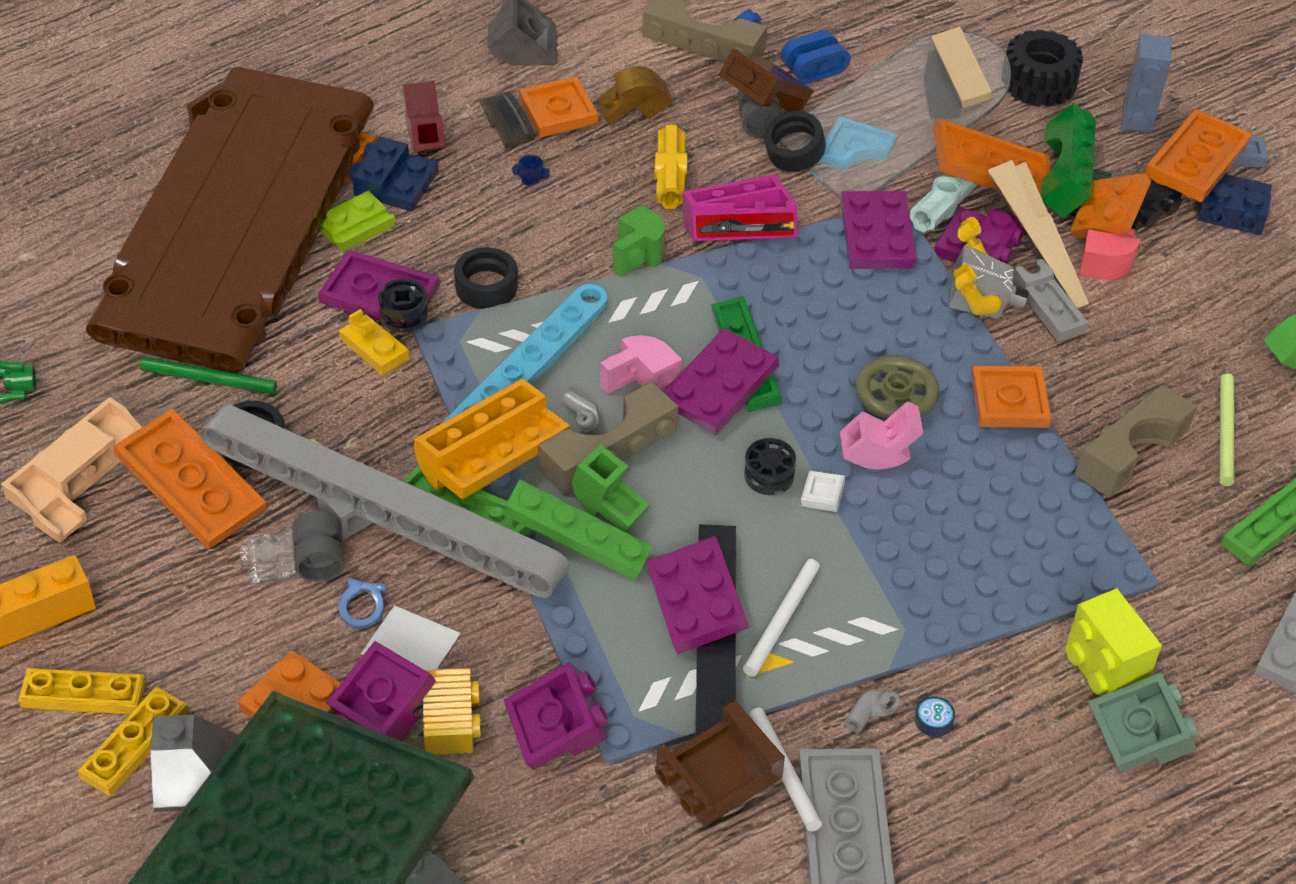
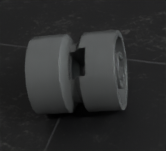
M738 91L737 100L745 132L751 137L764 138L766 127L774 118L782 114L778 95L776 94L768 108L762 106L742 91Z
M312 511L299 516L292 525L293 542L296 546L294 549L296 573L300 578L312 582H323L336 578L344 569L340 520L336 515L325 511Z

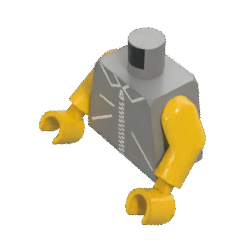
M970 217L961 223L957 233L958 238L962 242H967V244L964 245L952 269L948 307L995 319L1001 316L1006 304L1022 309L1027 301L1029 291L1012 285L1014 269L1010 265L986 253L981 240L975 238V236L981 233L980 223L975 217Z

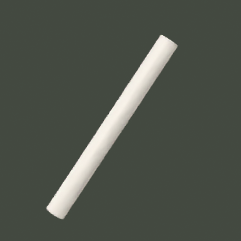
M808 559L748 658L743 667L744 673L748 676L755 677L814 579L820 568V564L816 560Z
M762 708L753 709L749 714L751 719L785 756L782 781L806 829L810 832L818 830L822 826V822L768 717Z

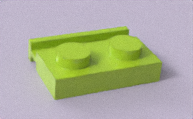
M368 190L331 208L326 214V219L320 232L332 244H336L338 250L342 253L396 226L395 216L393 214L390 215L387 212V208Z

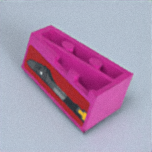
M775 174L682 191L684 227L693 241L797 238V203Z

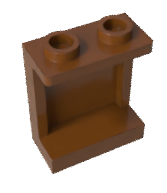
M735 48L732 49L718 76L762 106L769 108L777 94L779 105L788 112L803 111L814 92L813 89L771 61Z
M735 700L723 707L722 720L718 724L673 751H670L665 745L658 748L655 772L660 782L667 788L671 787L679 796V801L684 811L690 817L695 816L705 827L781 780L785 756Z

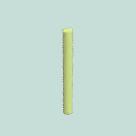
M1223 374L1220 377V483L1224 486L1234 484V376L1231 374Z

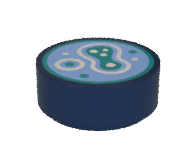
M927 697L918 703L914 721L922 733L932 737H940L946 735L952 729L955 710L947 700L941 697Z

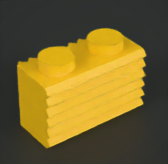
M470 668L425 670L436 680L435 684L423 698L425 754L429 756L435 754L438 756L441 753L444 755L448 753L454 755L457 752L460 754L464 752L472 753L473 738H481L480 714H472V705L479 704V681H471Z

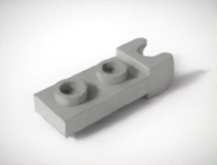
M1037 260L1038 270L1035 274L1027 272L1022 266H1017L1014 269L1012 285L1029 291L1027 303L1057 342L1087 333L1088 321L1056 280L1053 279L1055 273L1044 260Z

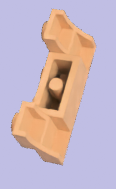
M109 397L4 481L1 485L5 498L31 515L34 526L61 543L87 521L85 511L72 501L121 462L114 455V445L141 429L142 426L132 417L126 407Z

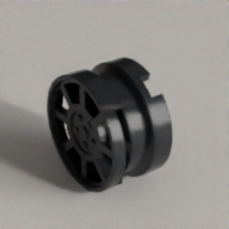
M396 279L385 284L383 291H379L380 319L388 329L396 332H410L420 328L428 318L427 294L425 288L420 283L411 279ZM406 322H415L413 325L406 326ZM394 323H403V326H396Z
M763 438L753 442L748 447L745 455L744 478L748 486L752 490L764 495H774V491L782 490L785 492L793 484L795 475L796 454L794 449L785 441L776 438ZM769 444H775V445H778L779 447H778V448H770V447H769ZM783 449L787 450L790 455H787V454H786L784 451H782V450H783Z

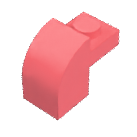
M1088 229L1079 275L1098 279H1116L1128 274L1134 266L1141 239L1134 238L1135 229H1130L1129 233L1111 234Z

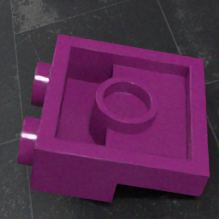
M959 207L934 249L938 257L956 263L964 245L967 244V242H962L958 238V230L963 221L970 217H975L981 226V233L975 236V238L981 240L989 256L1008 264L1012 255V246H1019L1024 229L1020 227V223L1015 216L991 208L987 216Z
M374 641L326 704L337 714L333 720L341 728L351 734L356 728L363 732L361 738L379 752L384 746L395 751L418 721L412 712L429 692L436 680L429 672Z
M571 662L503 700L525 763L533 770L566 751L576 756L608 738L604 726L610 723L609 717L603 706L599 702L595 704L592 694L597 692V686L587 671L581 672Z

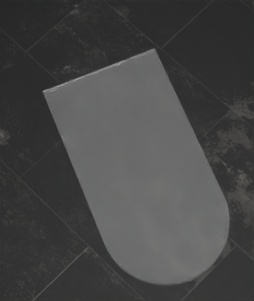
M948 30L933 32L912 41L809 112L821 122L826 148L820 161L808 170L839 199H841L842 191L882 190L937 151L933 126L939 118L970 128L1001 104L1008 93L1011 82L1010 63L1001 47L981 34L962 30L992 91V99L962 109L931 41V36ZM794 132L783 137L779 143L786 150L794 151L808 145L813 136L805 132Z

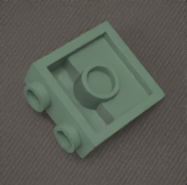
M1162 672L1088 701L1119 773L1157 759L1159 765L1197 751L1193 739L1200 737L1198 730L1190 715L1182 716L1178 707L1184 705L1179 690L1175 683L1167 685Z

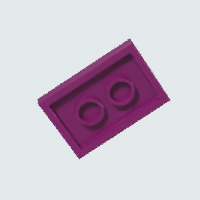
M842 191L840 202L849 269L915 268L917 258L906 191Z
M347 250L318 292L319 303L351 313L361 309L363 315L367 314L371 319L381 322L378 294L379 291L385 289V284L396 279L414 280L425 288L428 305L440 287L439 277ZM395 322L394 325L403 326V323ZM406 322V326L413 325L415 322Z
M723 328L663 392L678 405L679 415L716 435L780 366L779 357Z
M716 536L646 561L677 655L750 628Z

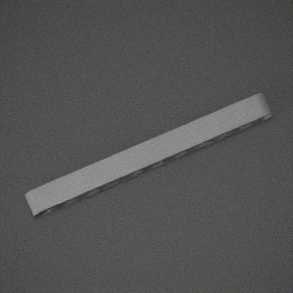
M223 405L200 430L202 441L210 449L319 499L325 488L328 499H332V497L338 499L345 490L351 497L347 502L351 504L350 508H353L358 502L359 510L356 511L357 516L536 597H550L569 570L570 566L567 558L549 546L235 406Z

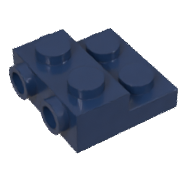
M379 136L375 143L369 142L365 146L363 161L361 163L355 162L351 167L350 180L353 181L354 195L358 196L369 190L381 203L413 212L439 171L438 162L409 154L408 144Z
M1225 173L1203 202H1201L1197 221L1262 235L1268 216L1272 185Z

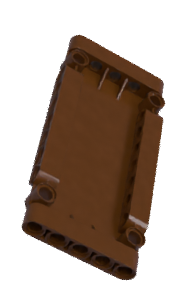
M242 67L232 68L220 89L213 91L209 95V109L206 114L197 115L119 252L114 262L113 275L107 277L103 282L104 295L86 326L87 334L95 341L219 371L235 374L241 373L254 348L265 340L266 332L264 325L268 317L275 318L279 314L326 219V214L331 209L350 171L353 155L360 149L359 135L374 109L373 101L364 93Z

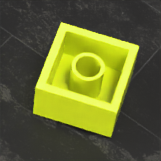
M1116 588L1078 604L1065 650L1070 662L1078 666L1087 678L1091 690L1095 694L1103 696L1150 677L1162 645Z

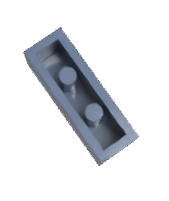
M1140 34L1122 104V130L1152 133L1171 63V37Z

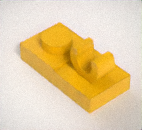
M361 309L349 315L350 324L339 330L340 339L382 376L409 360V350L367 314L363 315Z

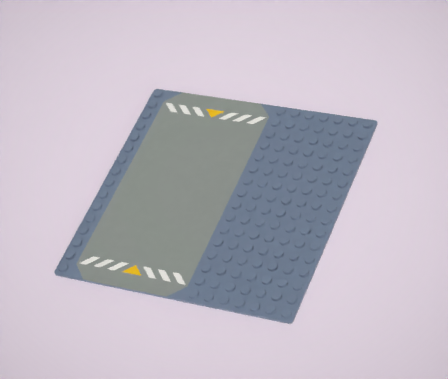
M841 216L798 227L797 238L752 239L663 262L657 267L651 265L632 270L624 276L616 274L423 324L420 328L413 331L416 343L450 415L578 287L585 284H594L602 287L607 293L605 312H602L595 319L594 323L532 385L547 396L546 408L568 423L570 430L584 435H599L614 430L623 422L624 396L642 387L636 380L609 394L600 387V362L611 355L620 353L621 339L643 335L665 342L682 359V372L719 333L711 304L744 296L764 350L779 357L780 366L773 372V375L781 393L782 403L748 412L747 406L744 404L716 435L678 414L677 430L668 438L658 440L646 447L642 453L632 455L623 461L629 467L622 482L650 503L647 512L627 532L652 545L646 561L697 543L699 524L736 526V592L750 627L736 633V701L748 715L753 709L758 707L762 708L765 714L778 711L1074 616L1078 604L1116 588L1126 599L1154 590L1157 585V578L1098 491L1075 475L1078 462L1051 422L1049 428L979 427L971 378L973 366L1012 365L978 315L948 307L951 275L922 232L914 228L912 221L911 227L917 258L915 268L849 269L843 217ZM588 296V299H586L585 297L583 301L587 303H595L597 302V299L595 300L594 297H592L591 299L590 296ZM885 356H903L914 359L925 365L936 377L939 385V398L934 408L921 417L923 434L909 445L911 459L899 466L888 469H868L844 459L840 431L862 411L882 421L887 420L871 413L860 402L856 393V379L861 369L869 362ZM902 371V372L907 373L910 377L912 376L911 373L906 372V371ZM879 372L873 379L881 383L886 376ZM915 387L914 394L925 395V387ZM569 390H573L597 404L600 422L595 430L591 432L581 431L576 423V412L562 404L563 397ZM880 392L873 394L880 402L885 400ZM896 403L897 407H901V406H903V405L905 404V403H901V404H897V403ZM763 438H776L785 441L794 449L796 454L795 475L793 484L785 492L782 490L774 491V495H764L752 490L748 486L744 478L745 455L748 447L753 442ZM769 444V447H770V448H778V447H779L778 445H775V444ZM785 449L782 450V451H784L787 455H790L787 450H785ZM538 455L482 488L483 491L508 501L520 479L586 512L577 500L574 490L564 495L538 469ZM809 470L845 476V486L837 512L802 507L801 497ZM600 513L596 516V518L616 527ZM532 530L527 535L528 538L559 551L569 562V570L550 597L539 598L532 594L529 595L560 665L563 666L571 662L581 672L587 671L597 686V692L592 694L595 704L599 702L603 706L610 720V723L604 726L608 738L596 744L603 761L608 764L616 763L656 750L663 745L669 746L695 737L696 648L677 655L646 561L635 581ZM808 559L816 560L820 564V568L758 674L755 677L748 676L743 671L748 658Z

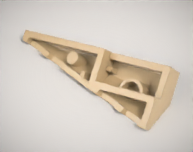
M1013 160L989 169V178L1043 260L1055 273V278L1077 309L1089 306L1087 297L1051 214H1048L1027 163L1024 162L1015 166Z

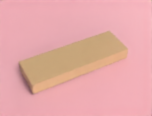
M961 27L931 36L932 45L962 109L992 99V91Z

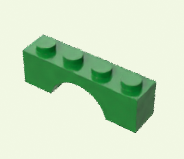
M1073 103L1046 123L1045 142L1060 156L1054 167L1042 179L1041 198L1045 204L1062 218L1092 198L1096 121L1088 110H1082L1076 103Z

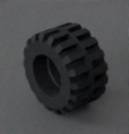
M1037 29V31L1028 30L1024 34H1017L1014 39L1010 40L1006 51L1001 79L1002 84H1005V90L1011 92V96L1015 99H1021V102L1026 104L1032 103L1034 106L1046 105L1048 107L1054 106L1055 103L1059 105L1065 103V99L1069 100L1072 98L1073 93L1077 89L1083 63L1081 48L1076 47L1077 43L1074 40H1069L1068 36L1057 34L1051 30L1050 32L1043 29Z

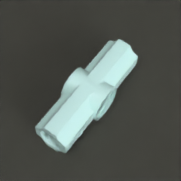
M946 175L935 178L932 190L910 211V220L913 222L914 228L925 233L929 229L933 230L943 219L952 218L956 213L957 205L977 184L956 176Z

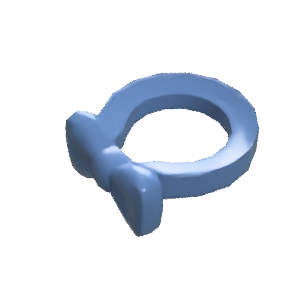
M349 578L347 581L348 589L341 595L338 603L341 619L348 626L355 629L371 627L381 619L384 613L382 597H385L387 593L386 585L362 582ZM361 591L372 593V597L376 602L374 613L369 618L363 620L352 618L347 613L349 601Z

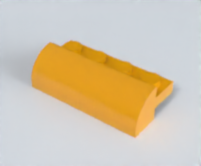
M522 378L415 438L414 451L418 465L428 482L436 490L446 486L463 500L537 456L539 444L566 429L570 430V425L546 408L547 396Z

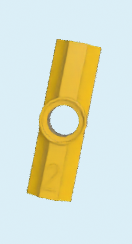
M666 125L662 130H658V151L655 152L654 180H657L656 198L657 203L663 205L664 209H676L678 205L683 204L682 191H684V181L687 179L685 131L680 130L677 125Z

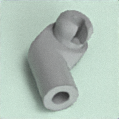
M569 390L564 395L562 404L576 412V423L581 431L591 432L595 430L600 422L597 404L575 391Z
M891 690L866 692L860 696L844 723L851 731L861 732L869 718L893 714L900 706V698L897 693Z

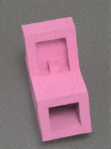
M643 335L626 337L621 339L620 353L611 355L600 362V387L609 394L636 380L641 386L652 381L658 388L664 391L681 373L682 359L665 342L657 338Z
M907 401L885 421L862 411L840 431L844 459L868 469H888L907 462L911 459L909 445L923 434L919 406Z

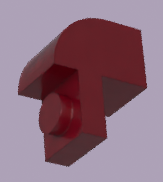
M435 81L402 84L406 109L405 117L412 149L414 151L446 147L442 116L438 111Z

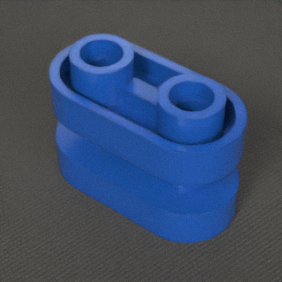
M821 30L788 41L781 51L782 61L789 69L793 70L794 75L804 84L838 75L848 67L851 61L850 53L838 43L835 36L828 30Z

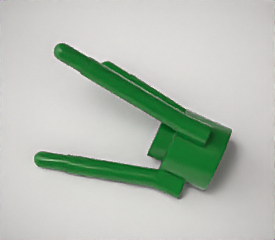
M0 360V377H4L5 389H12V392L0 395V403L11 400L26 399V392H35L36 373L34 364Z

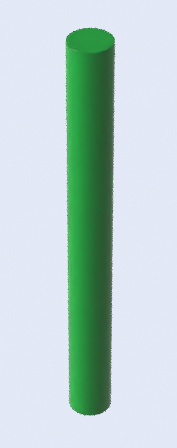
M142 357L140 361V370L273 395L277 391V381L148 357Z

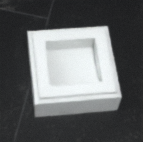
M809 470L801 497L802 507L837 512L845 486V476Z

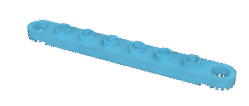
M585 284L578 287L443 422L522 378L533 385L594 323L595 319L602 312H605L607 307L606 291L594 284ZM588 296H590L591 299L592 297H594L595 300L597 299V302L587 303L583 300L585 299V297L586 299H588Z

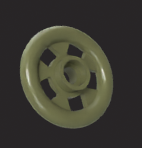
M885 356L869 362L861 369L856 379V393L860 402L867 410L883 419H888L900 408L897 407L896 403L901 404L907 401L919 406L920 417L929 413L936 405L939 398V385L934 374L922 363L903 356ZM902 371L909 372L912 374V376L910 377L907 373ZM879 372L886 376L881 383L873 379ZM915 387H925V395H915ZM880 392L885 400L880 402L873 394Z

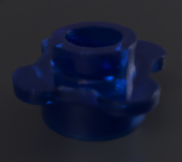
M536 155L523 156L519 159L518 164L512 167V173L518 175L521 178L522 184L527 186L539 182L540 179H547L550 176L549 169L544 168L543 160Z

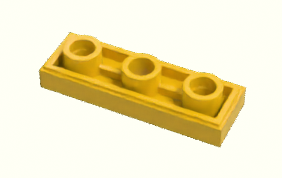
M27 668L18 702L20 708L131 714L142 702L146 680L144 674Z
M156 686L77 770L79 778L111 797L151 754L153 717L186 715L189 712L187 703Z

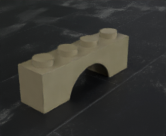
M652 0L643 12V37L722 62H726L733 48L757 57H761L765 51L767 26L738 18L733 22L722 25L705 24L695 20L687 13L684 0Z
M651 381L624 396L623 422L614 430L599 435H584L566 429L539 444L538 469L565 495L573 490L572 480L578 465L599 444L603 445L621 461H624L632 455L642 453L646 447L658 440L668 438L677 430L678 405Z
M1161 385L1151 394L1145 393L1136 407L1132 410L1127 408L1114 425H1106L1097 439L1093 442L1087 441L1081 447L1077 454V459L1080 461L1075 475L1107 497H1112L1130 481L1139 455L1132 445L1153 443L1169 448L1188 432L1197 406L1164 385Z

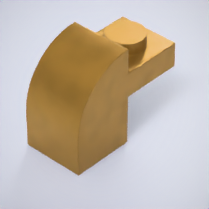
M642 66L627 67L614 73L613 76L617 84L597 99L603 118L610 125L614 124L635 107L650 120L674 102L666 82L653 70Z

